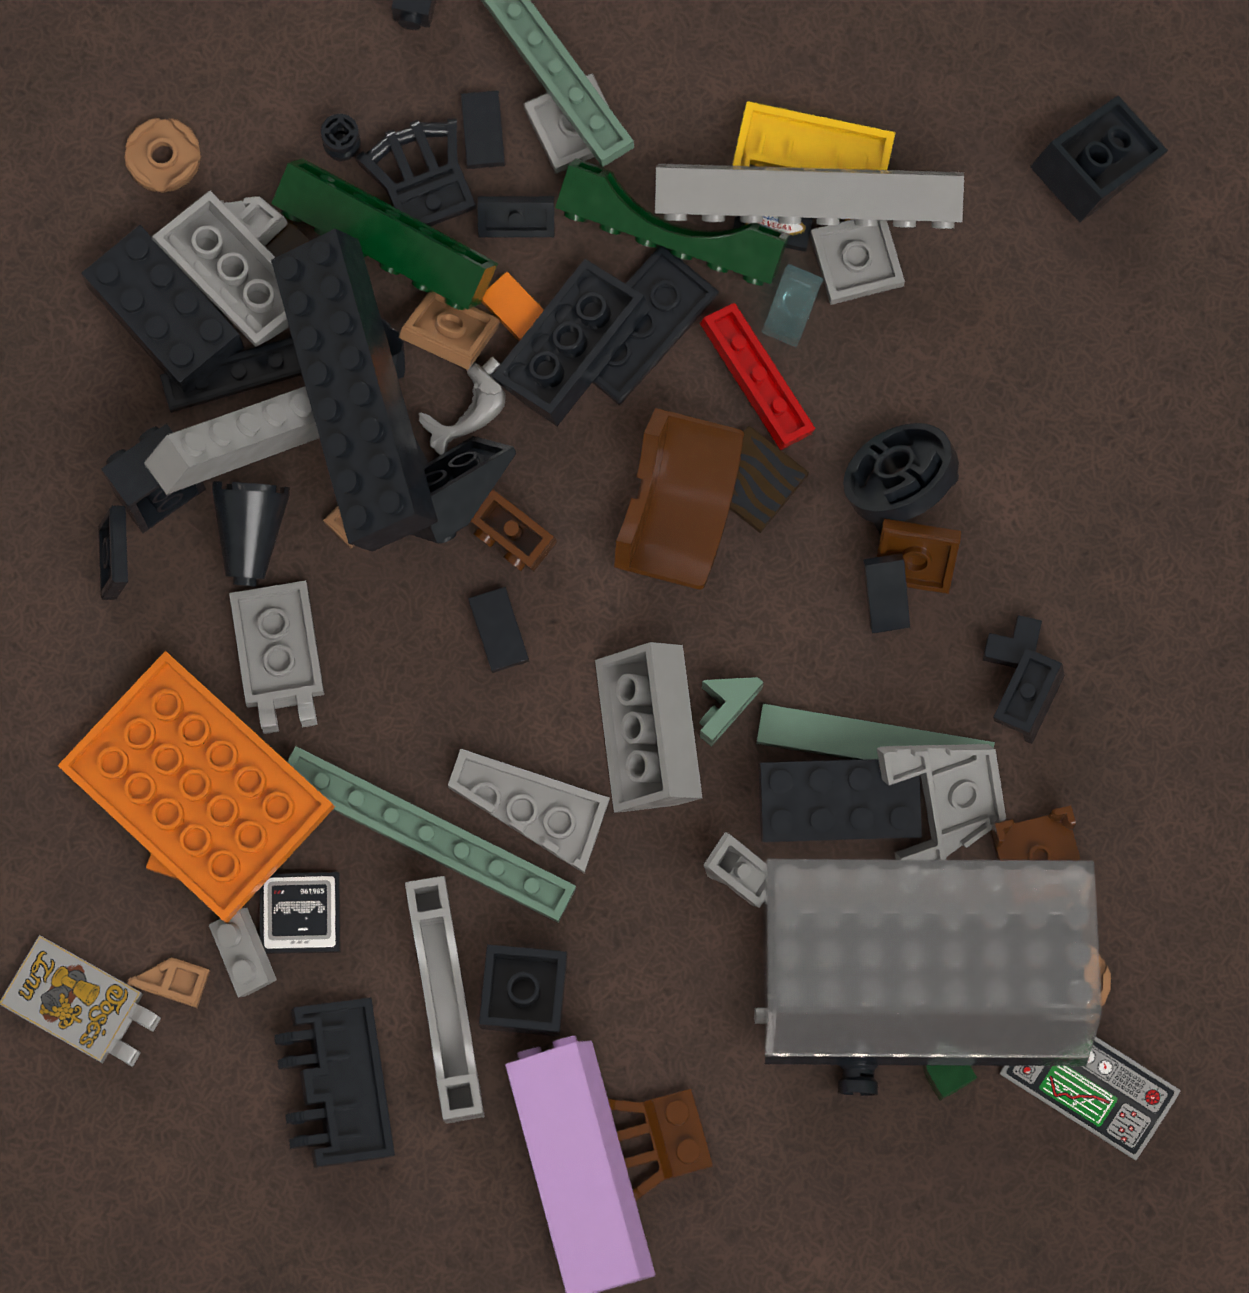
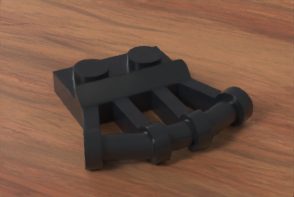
M447 118V122H419L417 119L409 123L410 127L395 132L392 129L384 132L385 136L367 153L362 151L355 158L361 168L387 191L394 208L430 227L476 209V204L457 161V118ZM426 137H448L447 165L438 167ZM413 141H416L429 171L416 177L413 176L401 147ZM390 151L393 153L404 180L398 184H395L377 165Z

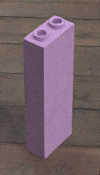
M569 1036L553 1041L554 1049L545 1052L541 1051V1047H536L517 1053L519 1060L505 1065L566 1293H599L656 1276L592 1041H577L576 1036Z

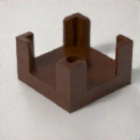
M1071 805L1054 809L1046 816L1014 823L1012 819L993 825L990 832L1010 906L1084 889L1092 882L1087 863L1082 864L1073 833L1076 821Z

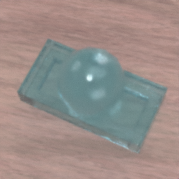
M788 264L784 270L762 333L797 348L824 278Z

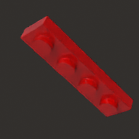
M735 303L730 304L704 317L700 323L701 327L779 449L782 450L810 436L816 428Z

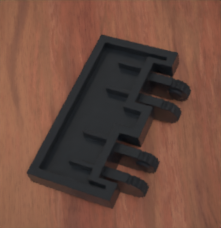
M372 998L292 1008L293 1026L311 1024V1029L274 1035L275 1045L287 1046L293 1043L310 1041L312 1054L283 1057L277 1060L278 1068L285 1070L317 1065V1068L300 1071L304 1104L322 1103L323 1108L286 1114V1124L299 1125L305 1122L322 1120L324 1134L295 1136L293 1139H289L290 1149L328 1144V1148L311 1151L314 1168L395 1156Z

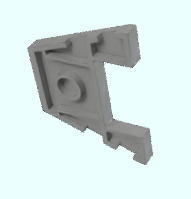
M989 744L882 746L877 748L882 780L888 785L921 774L931 840L895 852L899 880L906 889H910L918 884L917 878L929 869L937 870L947 862L946 857L963 845L967 848L988 833L995 823L1003 822L1006 819L996 749Z

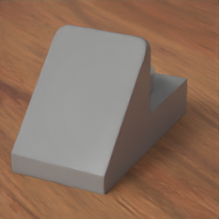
M726 832L704 864L709 878L727 885L749 904L758 908L761 907L781 876Z

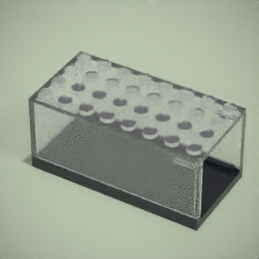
M767 859L764 903L765 1064L1087 1066L1102 1015L1094 861Z

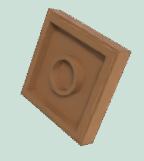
M434 291L428 292L402 327L399 338L469 370L494 335L500 319L475 307L468 310L455 309L444 302L445 297Z

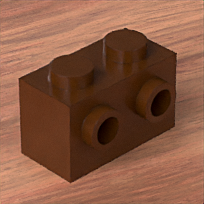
M492 489L470 521L477 527L473 534L490 548L495 542L504 548L507 553L503 558L520 571L527 566L534 572L558 542L553 535L494 489Z

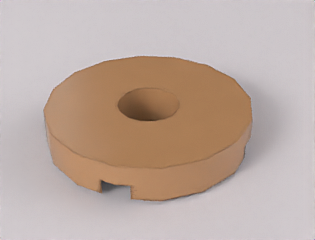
M150 119L136 127L126 144L125 161L127 169L133 179L148 190L156 192L177 190L189 183L198 171L201 160L198 140L192 130L179 120ZM157 147H170L173 150L172 158L166 163L155 162L152 159V153Z

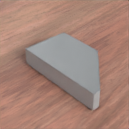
M260 196L244 198V201L224 203L223 200H220L264 246L288 224L285 217Z

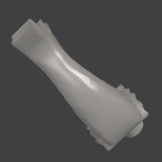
M493 357L482 367L474 362L469 370L466 369L468 376L474 383L472 391L474 397H472L473 402L469 405L468 410L465 411L464 416L460 417L455 425L444 426L430 415L419 413L420 423L432 434L430 446L439 455L446 452L450 441L484 427L504 408L505 391L492 378V375L500 366Z

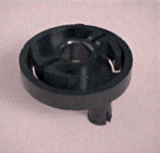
M910 423L896 426L869 440L853 456L845 471L844 491L858 515L873 522L881 536L884 519L906 521L933 507L945 496L959 479L958 456L947 435L933 425ZM870 475V477H869V479H868V481H867L866 487L862 488V486H865L866 480H867L868 476Z

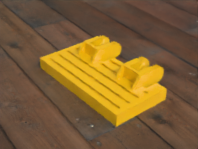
M747 101L732 166H750L751 164L756 167L887 170L895 132Z

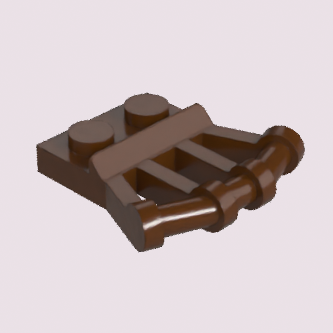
M691 1089L641 1103L608 1099L611 1111L638 1113L645 1116V1124L616 1131L619 1142L650 1134L654 1148L653 1151L625 1158L626 1169L654 1161L658 1162L660 1169L637 1188L632 1189L635 1202L662 1181L713 1167Z

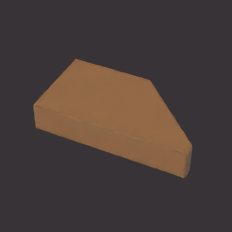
M170 958L158 964V966L130 978L127 985L198 1008L210 970Z

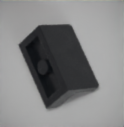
M1026 648L993 717L994 721L1023 733L1024 740L1033 744L1065 676L1062 663Z

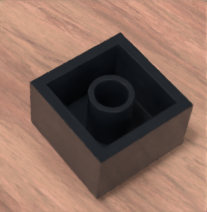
M487 944L479 1020L480 1028L483 1030L560 1037L567 952Z

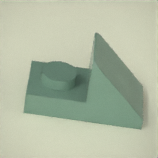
M758 677L702 681L701 688L722 706L718 709L714 705L700 720L699 724L703 726L700 730V738L712 747L763 688L764 682Z

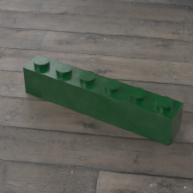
M303 158L287 164L271 203L282 209L281 213L286 218L296 222L304 221L315 227L314 232L319 236L337 229L359 239L364 257L369 256L380 262L379 267L388 273L402 274L412 280V285L419 290L425 292L434 291L445 297L444 302L458 310H468L481 304L498 265L497 262Z

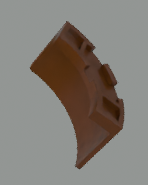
M655 408L643 437L637 478L642 479L637 499L631 498L623 525L616 539L614 568L698 590L705 587L717 555L733 498L744 441V432L742 430Z

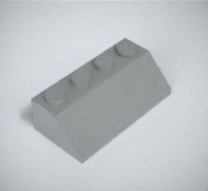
M649 642L595 660L614 813L676 806L702 799L683 645Z

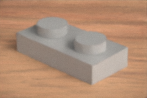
M241 908L228 923L219 919L209 924L238 998L252 994L277 981L248 908Z

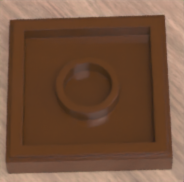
M884 519L876 557L902 553L908 588L949 594L961 540V531Z

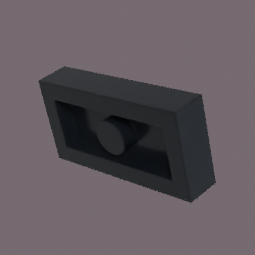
M478 196V237H554V196Z

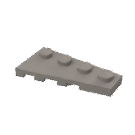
M460 749L448 783V788L585 874L610 801L609 797Z

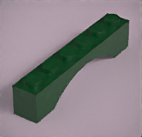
M577 158L568 165L555 208L564 211L563 215L571 220L585 222L586 219L599 223V228L605 232L616 235L624 232L636 236L635 241L648 247H656L657 244L671 249L670 253L678 258L692 260L693 257L706 261V266L712 270L727 273L728 270L743 274V280L760 286L764 285V282L771 284L776 277L790 236L786 232L760 223H748L737 228L716 231L694 230L674 225L654 216L636 203L622 188L612 171Z

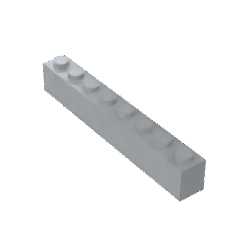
M658 164L656 167L655 213L664 214V220L684 221L687 220V214L702 215V221L723 222L725 221V215L740 216V222L762 223L763 216L778 217V223L801 224V218H817L816 224L839 225V219H855V225L878 226V220H893L894 227H916V221H932V228L949 229L954 228L955 222H962L964 172Z

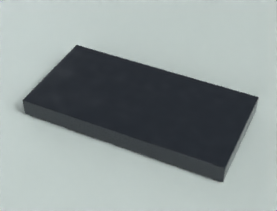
M661 245L626 283V285L645 296L650 310L592 382L619 406L719 295V291L682 260L672 255L671 251Z

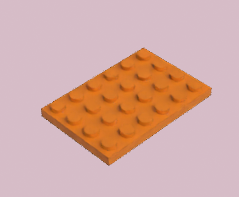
M166 651L58 765L60 769L225 923H228L335 808L323 794Z

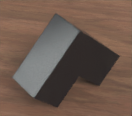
M1018 615L1012 638L989 633L982 661L1017 668L1026 648L1036 652L1042 620Z

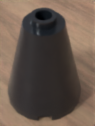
M214 481L212 483L225 576L233 577V585L256 586L257 579H265L289 500L290 487H280V493H276L277 485L232 482V484H227L226 489H222V481Z

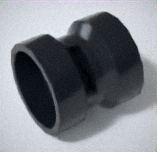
M334 114L323 122L321 138L327 155L337 161H348L355 157L361 146L359 130L355 120L345 114Z
M839 1065L842 1068V1078L838 1081V1094L853 1095V1093H860V1096L878 1095V1082L874 1079V1071L879 1065Z

